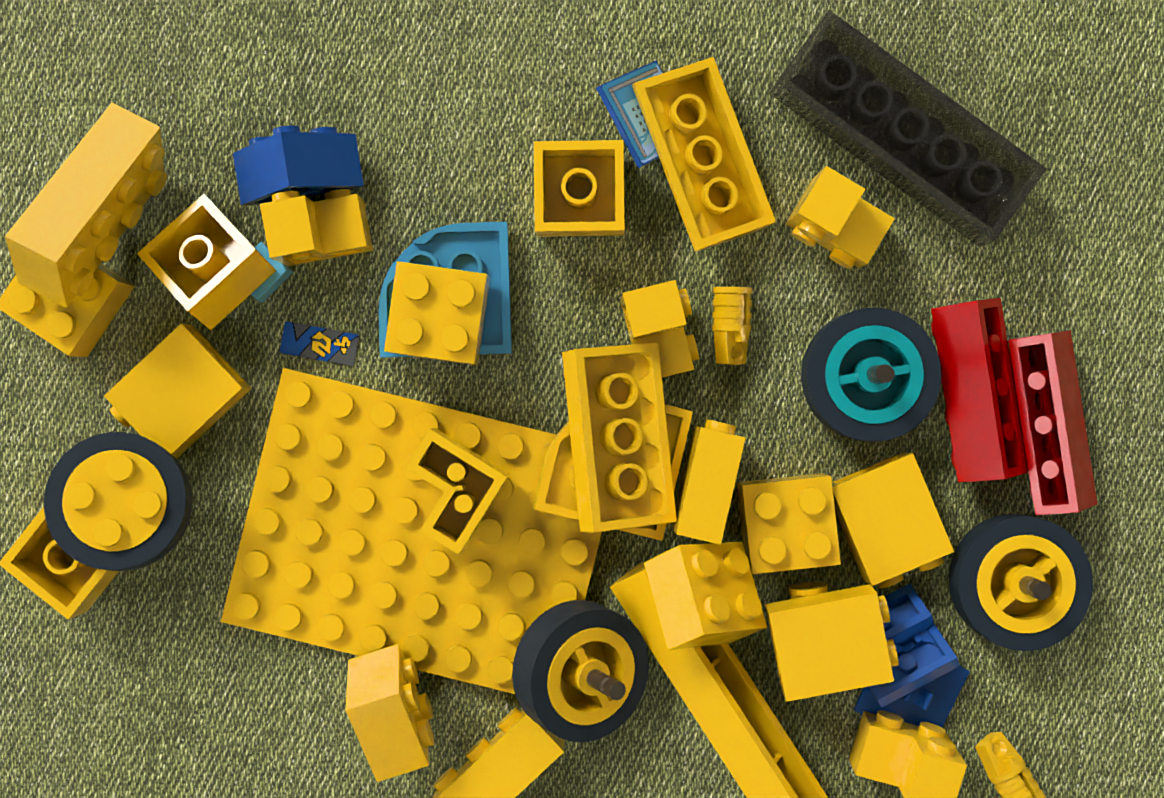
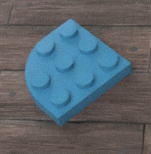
M508 222L450 224L433 229L412 241L413 243L392 263L381 288L378 313L380 357H415L384 351L397 261L487 274L490 277L480 355L512 354Z

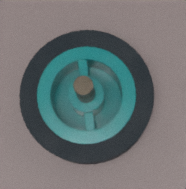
M863 308L836 317L816 333L808 345L803 358L801 381L804 396L810 409L827 428L851 439L875 442L886 441L910 432L929 414L940 390L941 365L931 338L914 320L890 309Z

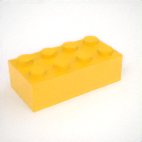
M114 103L108 106L5 235L19 284L66 308L76 295L82 296L85 294L92 283L94 271L102 261L107 262L112 258L118 247L121 235L127 228L132 229L138 223L144 204L151 195L157 196L166 183L167 174L164 171L163 161L165 149L162 147L161 128L158 125Z

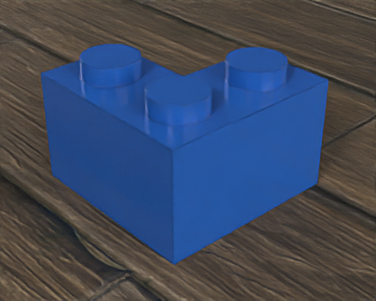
M295 125L277 127L273 129L272 136L250 139L249 146L233 153L241 205H260L261 203L272 202L273 194L285 191H299V196L324 195L334 190L350 189L351 191L364 186L356 134L337 133L336 127H320L312 129L310 132H300V127Z

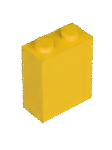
M181 323L108 391L104 397L112 404L110 412L117 421L125 427L129 428L132 426L142 437L157 443L178 459L244 397L252 387L193 325Z
M707 419L704 428L694 426L675 506L677 522L671 523V527L677 535L721 545L746 437L735 435L736 426Z
M902 452L832 481L836 516L862 578L871 586L878 584L879 588H886L895 585L904 579L903 573L917 567L919 571L936 568L944 563V556L954 552L913 453Z
M870 584L765 604L781 688L786 702L894 682L892 667L899 665L893 639L886 640L883 623L890 622L889 609L885 596H878Z

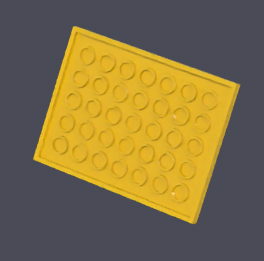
M283 368L221 622L357 656L399 644L405 659L412 658L418 671L515 694L512 680L513 662L523 635L530 625L551 607L567 601L586 599L602 532H580L579 520L532 509L545 455L557 434ZM430 428L438 429L510 474L459 555L420 531L444 492L405 468Z

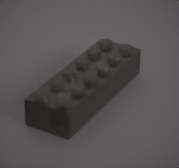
M828 10L769 93L978 247L996 240L1047 170L1035 159L831 10Z

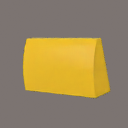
M714 57L632 84L695 252L760 231L776 222Z
M658 342L580 348L562 352L580 532L594 533L677 522Z

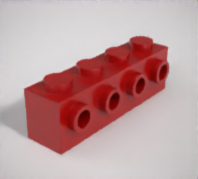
M1001 298L976 300L931 308L933 319L931 330L936 340L941 365V382L946 403L945 420L950 429L953 449L951 460L956 469L958 483L1002 480L1028 473Z
M1071 330L1008 340L1017 394V406L1022 426L1024 451L1030 478V494L1034 504L1035 515L1077 513L1097 505Z

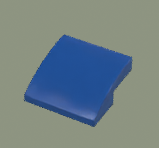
M910 583L885 596L890 614V622L883 623L886 640L893 639L899 665L892 667L894 682L868 686L881 708L960 666L957 656L935 626L931 613Z

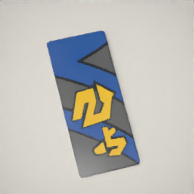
M286 321L280 353L353 366L359 335Z

